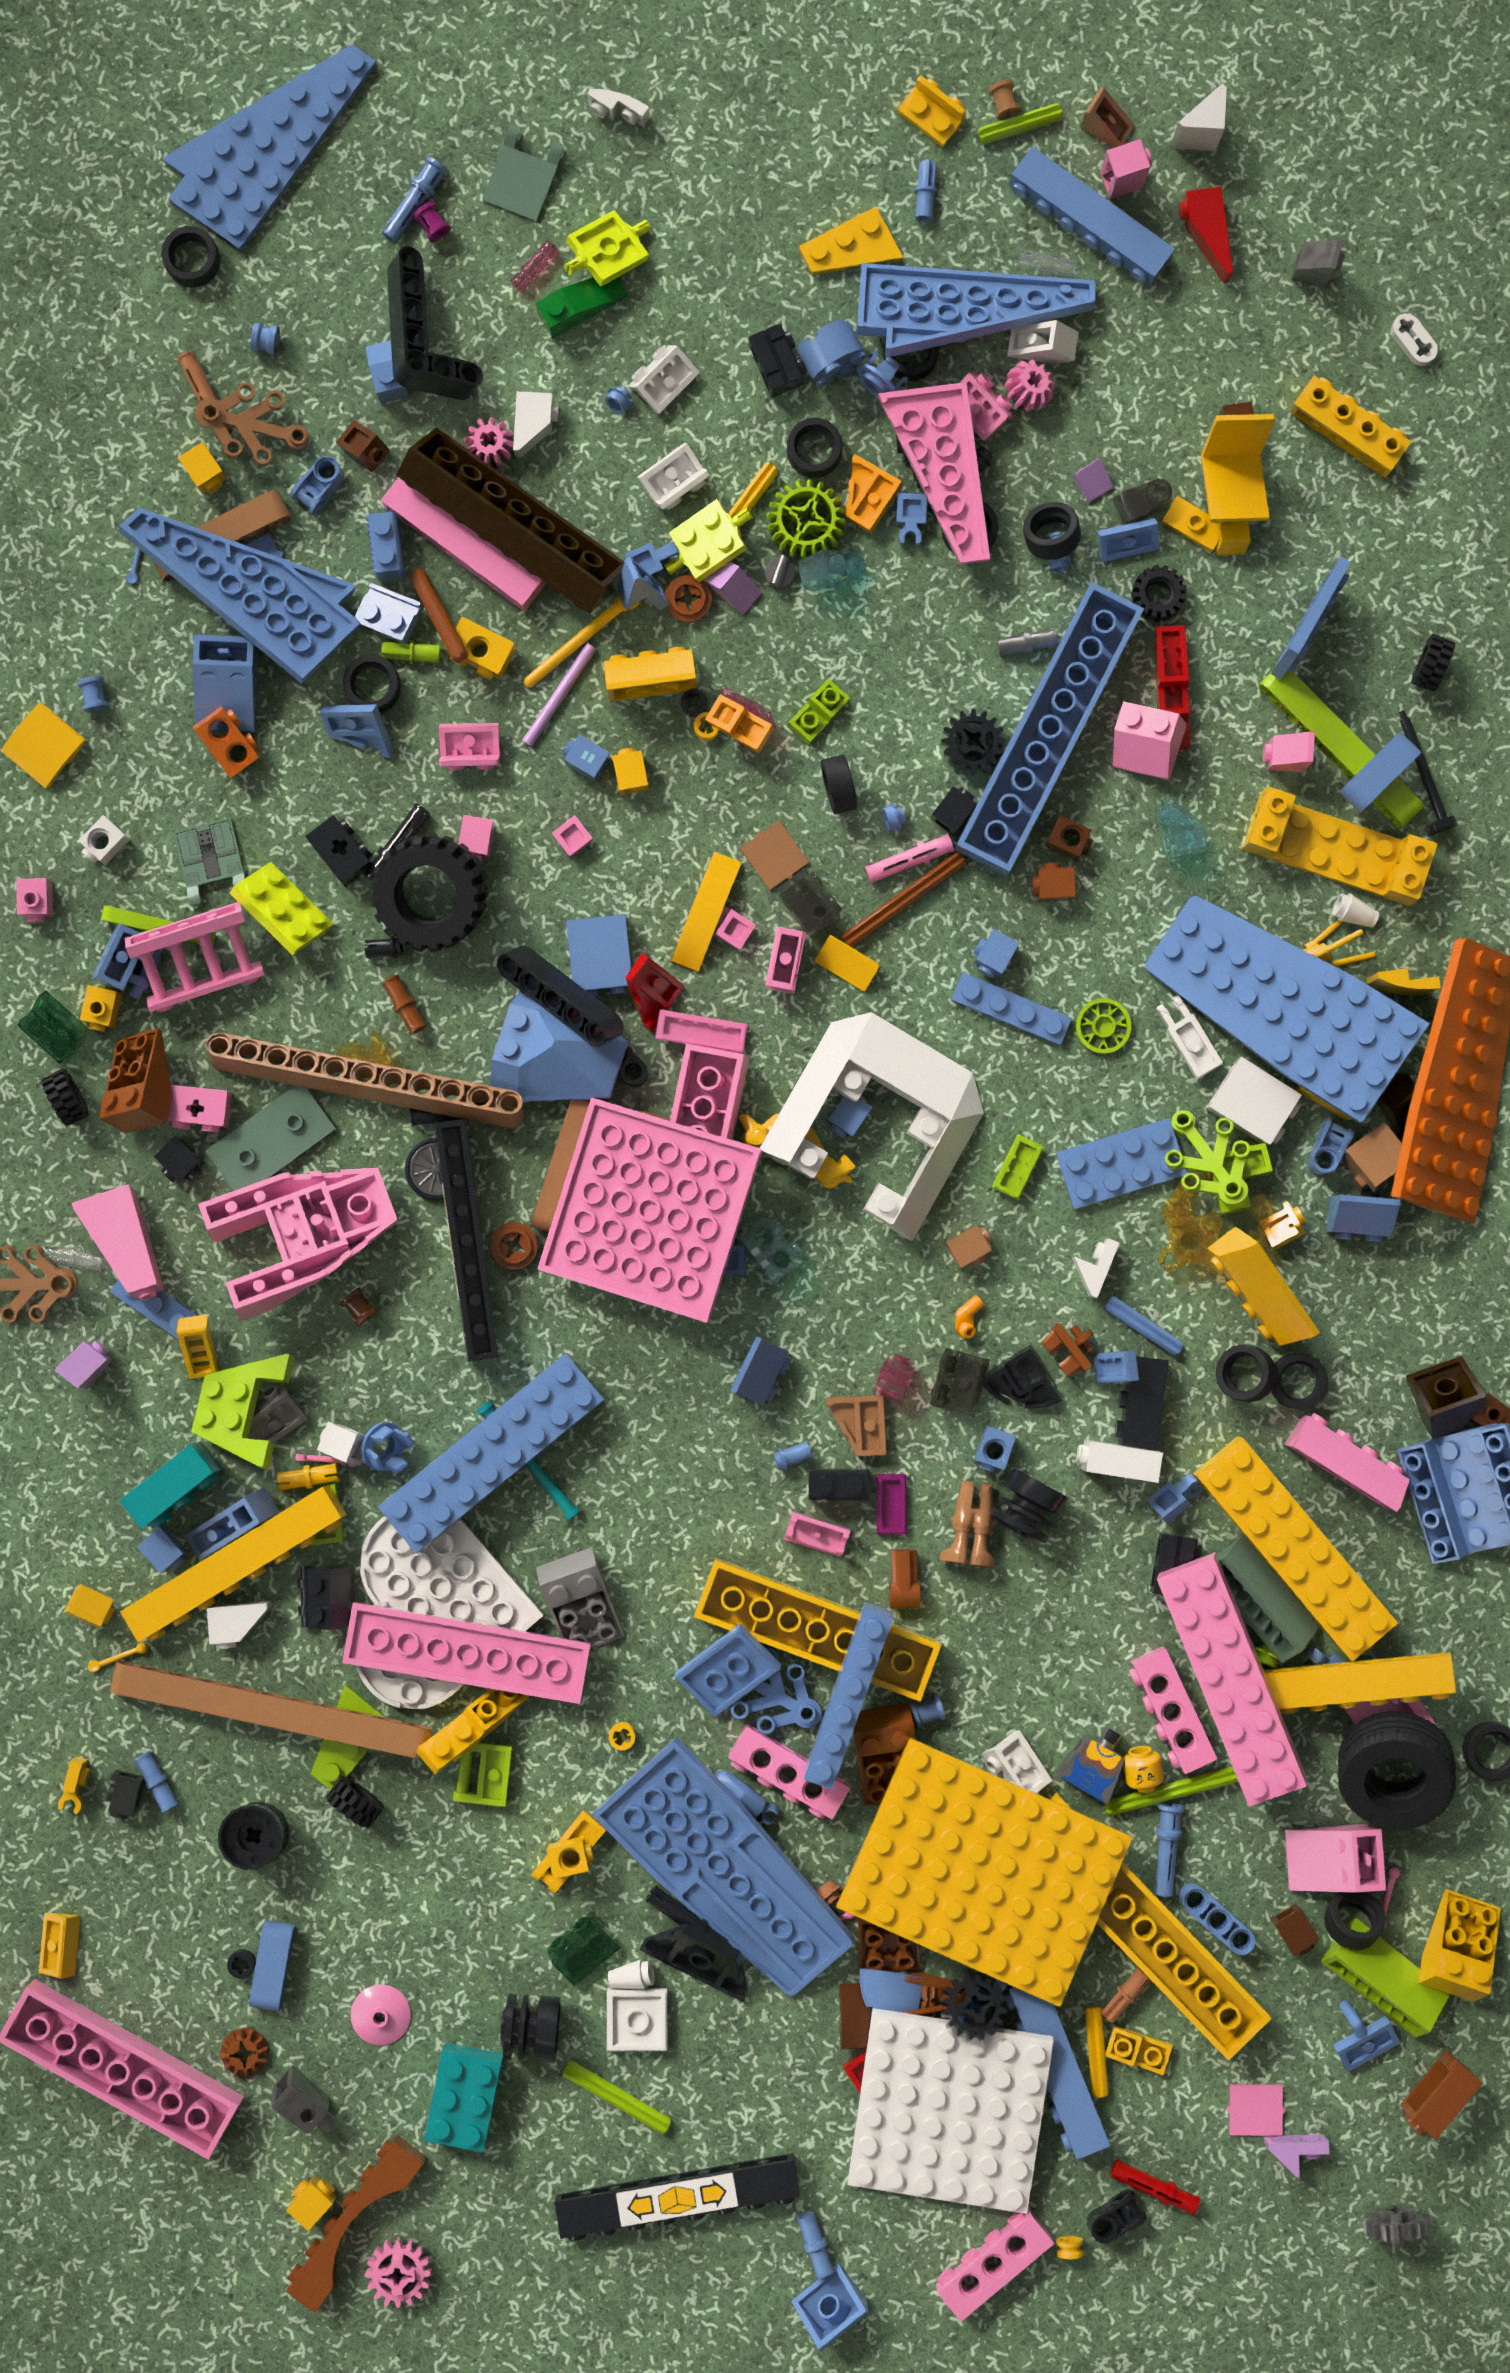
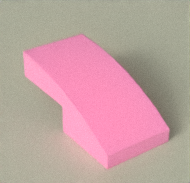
M724 906L713 935L741 950L756 925L733 909Z

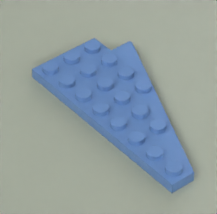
M351 44L166 155L163 159L164 163L184 176L168 198L170 203L242 252L376 67V60Z
M862 263L857 335L886 337L885 357H893L953 342L962 343L979 336L1092 311L1095 305V280Z
M140 507L119 525V532L301 684L360 627L361 622L341 606L355 592L356 586L352 583Z

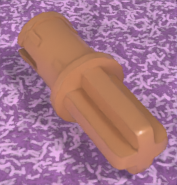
M1137 1967L1122 1986L1118 1985L1117 1990L1119 1992L1102 2010V2015L1111 2023L1115 2022L1130 2003L1134 2005L1137 2003V1997L1152 1980Z

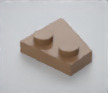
M883 1395L826 1398L830 1411L856 1456L886 1455Z

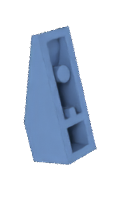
M264 1486L184 1536L198 1560L201 1561L280 1511Z

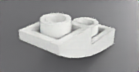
M590 89L587 93L591 111L600 118L607 116L614 120L620 111V115L625 121L632 125L638 123L642 127L650 119L649 106L630 96L603 89Z

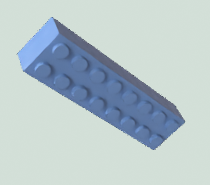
M565 1353L387 1498L378 1508L414 1553L418 1554L604 1402V1399Z

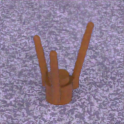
M915 1970L908 1971V1974L923 1977V1979L910 1976L904 1978L905 1982L937 1988L938 2001L949 1997L943 1992L946 1987L954 1989L951 1982L953 1979L942 1978ZM962 1989L957 1993L954 2005L962 2001ZM937 2005L902 2013L921 2016L947 2010V2007Z

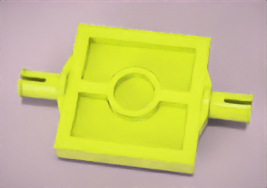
M613 210L569 234L566 243L576 254L577 258L564 264L566 272H568V275H572L584 268L590 272L600 286H603L645 263L648 260L649 253L640 243L639 237L651 231L650 224H647V220H643L631 227Z
M717 499L669 532L679 553L677 557L664 564L666 570L672 575L683 566H686L699 583L748 549L741 538L739 527L753 519L751 512L746 507L737 515L731 517Z

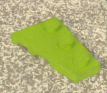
M344 1685L336 1707L386 1717L349 1685ZM324 1739L311 1775L331 1790L340 1776L347 1777L370 1748Z

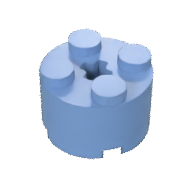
M844 319L821 327L816 331L818 335L812 341L807 337L797 347L798 354L818 388L828 385L833 381V377L841 374L842 378L853 374L857 370L855 364L861 362L867 356L849 321L845 322Z

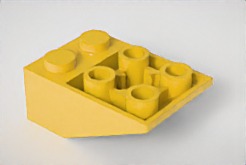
M1446 1889L1422 1954L1419 1984L1471 2002L1490 1995L1501 1908Z

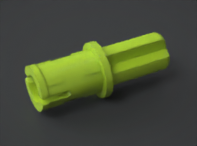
M411 640L406 645L399 642H383L381 655L386 660L410 661V664H414V661L440 663L441 644H417L414 640Z

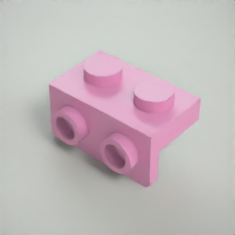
M499 723L439 725L440 766H447L448 770H462L465 766H476L477 769L488 770L494 768V765H499L501 759Z

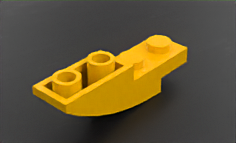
M496 1689L488 1690L466 1707L460 1716L420 1745L416 1753L436 1775L452 1761L456 1762L495 1730L528 1699V1695Z

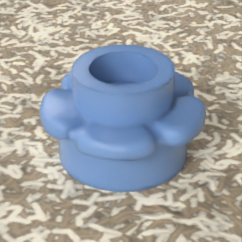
M621 386L617 389L615 387L608 389L609 394L605 397V402L612 411L617 414H623L626 410L632 408V396L627 389Z
M890 803L889 807L882 809L887 830L892 831L896 829V831H901V825L906 822L902 807L896 808L894 803Z

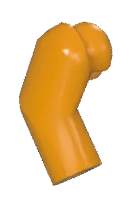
M974 1295L955 1313V1330L964 1339H970L975 1335L974 1315L985 1306L977 1295Z

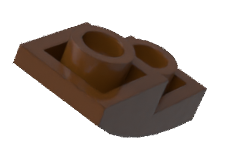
M860 1983L839 1984L840 2048L865 2049L867 2048L871 2007H866L863 2001Z

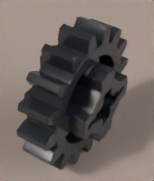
M975 709L971 710L970 716H966L961 711L958 721L953 717L950 718L949 723L952 728L944 727L942 733L948 736V738L941 739V745L948 746L943 751V757L951 756L952 759L949 765L952 767L958 763L960 765V773L966 767L970 768L971 775L975 774L976 768H980L985 773L987 771V763L992 766L997 764L994 755L1002 757L1004 751L998 748V746L1004 745L1006 739L999 738L998 736L1003 732V727L995 728L994 725L997 719L994 717L988 721L986 719V711L981 716H976ZM974 723L979 724L980 726L969 727L967 724ZM954 734L960 739V746L957 750H955L953 743ZM989 734L992 737V750L986 744V737ZM977 737L979 739L978 747L976 745L971 747L967 745L969 738L974 739ZM967 756H977L980 760L971 761L965 758Z
M978 1972L974 1975L973 1979L970 1978L968 1973H964L962 1975V1982L957 1978L951 1981L954 1989L951 1987L944 1989L943 1992L949 1997L940 2000V2004L947 2007V2010L941 2013V2017H949L950 2021L946 2027L948 2029L955 2026L957 2028L955 2032L956 2037H959L964 2032L966 2033L967 2041L970 2042L974 2034H976L979 2041L985 2039V2031L992 2036L996 2033L993 2025L997 2027L1003 2025L1004 2022L999 2016L1005 2015L1007 2010L1000 2007V2004L1006 2001V1997H998L997 1992L1001 1989V1986L998 1985L992 1988L990 1986L992 1981L990 1976L985 1981H981V1975ZM977 1988H980L983 1991H985L988 1994V1996L986 1997L983 1994L979 1993ZM962 1989L963 1999L960 2003L954 2005L955 1997ZM971 2000L973 2004L983 2005L976 2013L973 2009L963 2008L971 2003ZM993 2009L989 2022L985 2024L984 2015L986 2011ZM959 2017H962L963 2019L967 2020L970 2026H967L964 2023H962L959 2020Z

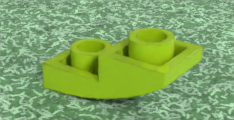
M828 678L809 698L807 704L788 722L787 727L809 746L847 704L850 697Z

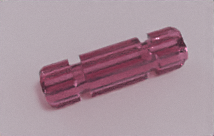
M545 241L539 248L540 252H535L520 269L521 273L517 272L510 282L516 290L524 292L530 285L529 281H534L548 266V260H553L557 256L559 250L552 242Z

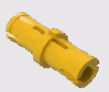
M336 1462L317 1467L304 1465L303 1469L277 1472V1483H280L278 1488L280 1491L305 1486L307 1489H311L317 1484L339 1482L338 1464Z

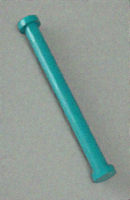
M490 1400L487 1401L476 1412L479 1416L483 1414L487 1418L495 1411L491 1407L493 1403ZM533 1459L526 1465L527 1469L566 1514L564 1518L567 1521L581 1510L578 1505L575 1507L536 1459Z

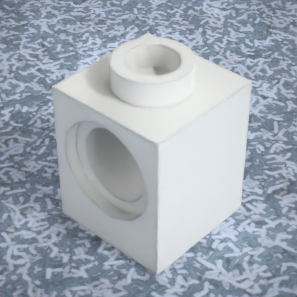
M102 815L78 841L85 847L82 853L94 864L99 860L106 865L130 839L108 818ZM108 836V845L104 849H97L96 842L98 838Z
M328 1422L320 1435V1443L317 1450L343 1462L361 1465L363 1460L361 1445L365 1435L346 1426Z

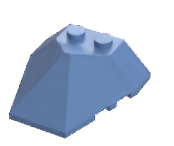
M520 991L510 1003L491 1059L490 1086L517 1092L521 1095L523 1103L530 1101L555 1102V1100L572 1099L573 1101L590 1100L591 1097L595 1099H611L629 1042L619 1036L599 1047L593 1046Z

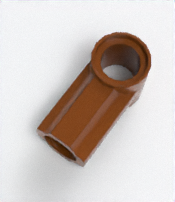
M916 1549L891 1550L890 1609L920 1608V1582L917 1581L918 1564Z

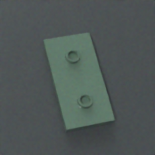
M295 1085L205 1152L235 1191L273 1177L335 1132L337 1128L308 1088Z

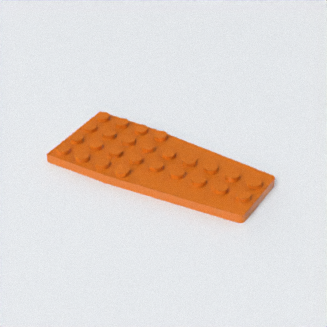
M1457 938L1454 942L1408 1112L1391 1196L1463 1222L1475 1223L1482 1187L1485 1181L1488 1158L1491 1152L1494 1127L1497 1124V1108L1510 1030V957L1469 938Z

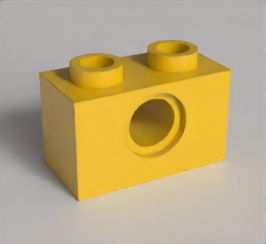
M461 617L455 629L468 651V658L463 660L462 663L456 664L462 667H466L469 664L477 668L476 673L488 680H492L493 677L501 680L516 651L515 643ZM476 646H486L488 648L487 653L483 657L473 656L472 652Z

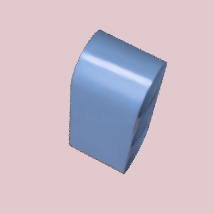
M1400 731L1339 793L1361 813L1421 754V751Z
M1191 1882L1185 1884L1180 1889L1179 1900L1186 1911L1230 1950L1238 1955H1246L1253 1950L1256 1940L1250 1929L1202 1886ZM1192 1892L1201 1893V1899L1196 1905L1187 1904V1897ZM1215 1912H1222L1224 1914L1223 1921L1218 1925L1210 1924L1211 1915ZM1238 1932H1245L1247 1935L1245 1942L1240 1945L1233 1944L1234 1935Z
M265 1920L260 1937L249 2007L280 2012L283 2002L281 1994H284L289 1969L286 1965L290 1963L294 1941L292 1934H295L296 1925Z

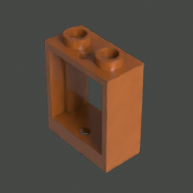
M1445 2050L1400 2104L1406 2112L1403 2117L1420 2135L1425 2137L1429 2134L1437 2140L1483 2083L1464 2064Z

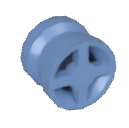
M255 322L251 333V351L254 353L267 351L269 355L276 356L280 342V327L276 325L264 327L262 323Z

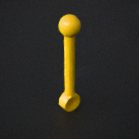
M141 1642L137 1644L136 1648L102 1661L92 1660L88 1664V1669L91 1672H98L102 1666L137 1653H146L148 1646Z

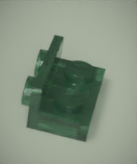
M47 990L38 995L30 1013L20 1019L17 1024L24 1033L59 1064L80 1049L90 1031Z
M592 1911L585 1917L580 1918L565 1934L557 1937L547 1948V1952L553 1966L575 1987L621 1947L618 1941L600 1924L597 1915Z

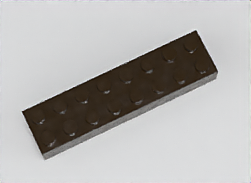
M436 427L408 449L397 472V477L403 480L408 487L417 490L428 498L432 504L452 515L457 522L473 530L481 539L488 541L501 550L506 557L519 563L530 574L537 576L547 583L552 590L568 598L577 608L591 614L616 590L624 565L623 560Z

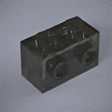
M805 868L778 887L776 893L810 940H812L840 920L838 912L841 908L831 895L827 898L820 889L824 885L814 871L809 874Z

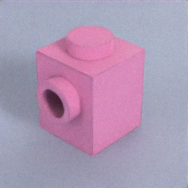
M47 878L17 879V915L26 918L27 923H44V918H53V882Z

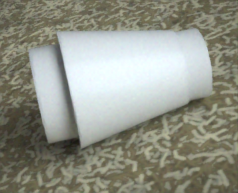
M1351 893L1348 895L1340 894L1332 910V915L1336 916L1338 921L1370 928L1375 926L1379 918L1378 911Z
M640 1959L614 1970H609L608 1980L611 1989H647L648 1986L654 1985V1970L651 1961Z

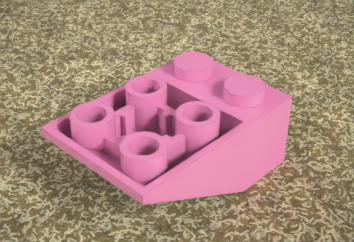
M1369 1823L1284 1829L1290 1891L1368 1892L1386 1890L1382 1830L1378 1826Z

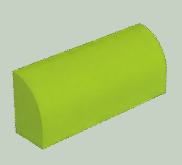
M1357 1918L1346 1925L1357 1932H1368L1370 1930L1369 1927ZM1380 1936L1371 1947L1364 1950H1350L1333 1940L1321 1960L1325 1966L1414 2038L1431 2032L1450 1996L1448 1993L1419 1984L1420 1969Z

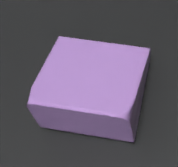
M1099 458L1076 472L1073 477V481L1088 503L1114 487Z

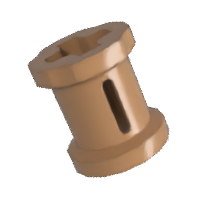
M1009 79L999 81L988 89L989 95L993 96L997 112L995 114L998 120L1016 116L1022 110L1021 105L1015 99L1013 92L1014 82Z

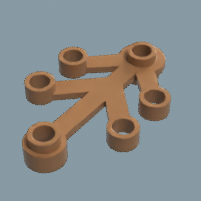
M247 382L241 383L236 392L220 401L207 398L201 400L196 406L195 418L197 422L204 428L213 429L224 446L225 455L230 459H236L241 455L242 444L239 440L232 439L224 424L236 427L252 452L254 463L260 467L267 466L271 461L272 455L268 448L262 447L253 432L284 440L286 446L294 452H300L308 445L309 433L302 426L294 425L290 428H285L256 420L270 411H278L283 407L284 396L279 391H270L265 400L239 415L227 411L241 402L249 403L253 400L255 389L252 384ZM244 388L248 389L251 395L244 397L240 391ZM273 396L280 399V403L273 405L269 399ZM211 408L215 411L216 415L208 417L204 411ZM298 432L302 434L303 439L296 441L293 439L292 434ZM233 444L238 447L239 451L231 453L227 447ZM263 452L267 455L268 459L260 461L257 458V454Z
M38 1244L28 1246L24 1250V1259L28 1263H34L47 1277L38 1278L16 1257V1250L11 1245L0 1247V1263L5 1264L19 1277L0 1278V1291L21 1290L9 1305L4 1306L0 1311V1316L6 1323H12L20 1318L21 1309L38 1290L49 1291L40 1303L30 1307L28 1315L33 1322H41L47 1319L49 1309L59 1298H68L74 1295L78 1289V1278L75 1273L67 1268L57 1269L44 1257V1249ZM31 1249L36 1250L38 1254L36 1259L31 1256ZM3 1250L8 1251V1260L3 1257ZM62 1278H65V1279L67 1280V1282H68V1287H67V1288H65V1287L62 1286V1284H61V1279H62ZM8 1308L13 1310V1318L8 1317ZM36 1308L42 1311L41 1318L36 1315Z

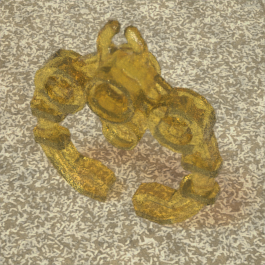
M1192 1170L1199 1177V1180L1212 1181L1210 1173ZM1189 1179L1185 1184L1191 1187L1196 1184V1181ZM1179 1181L1170 1199L1162 1207L1161 1217L1164 1223L1168 1225L1169 1243L1160 1251L1158 1263L1163 1265L1166 1255L1173 1253L1176 1255L1177 1261L1175 1264L1165 1265L1164 1269L1166 1272L1177 1271L1187 1263L1205 1266L1207 1271L1213 1275H1223L1224 1273H1218L1211 1264L1210 1260L1213 1256L1207 1249L1216 1242V1237L1223 1226V1218L1216 1212H1210L1200 1217H1191L1192 1208L1187 1199H1191L1194 1193L1186 1192L1182 1187L1181 1181ZM1261 1193L1250 1200L1251 1208L1249 1212L1258 1222L1256 1231L1250 1236L1264 1250L1268 1247L1266 1241L1273 1224L1272 1203ZM1185 1237H1191L1196 1241L1197 1248L1186 1250L1181 1245V1240Z

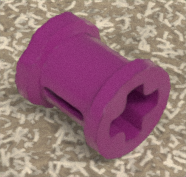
M427 202L413 214L416 222H420L428 233L427 239L431 243L440 240L451 230L450 224L444 222L437 212L435 202Z

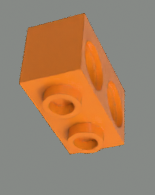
M220 706L194 725L193 729L228 776L232 778L259 758L255 751L259 746L249 733L244 736L237 726L241 722L231 709L226 712ZM216 721L225 722L228 726L226 733L221 736L214 735L211 732L212 724ZM235 745H241L246 749L244 757L239 760L232 759L229 756L230 749Z

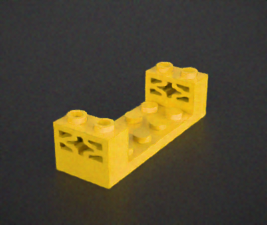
M1269 786L1259 795L1241 850L1407 906L1420 899L1438 843L1411 834L1401 840L1294 804L1296 795Z

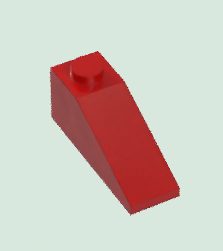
M1222 187L1186 191L1183 202H1179L1180 220H1185L1186 230L1223 283H1228L1233 274Z

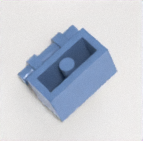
M119 924L115 926L91 979L117 992L124 991L127 982L133 985L129 996L140 1000L144 990H148L150 983L143 965L138 975L132 973L138 958H129L124 939L140 934V932ZM163 948L155 950L152 954L157 967L162 960L160 955Z

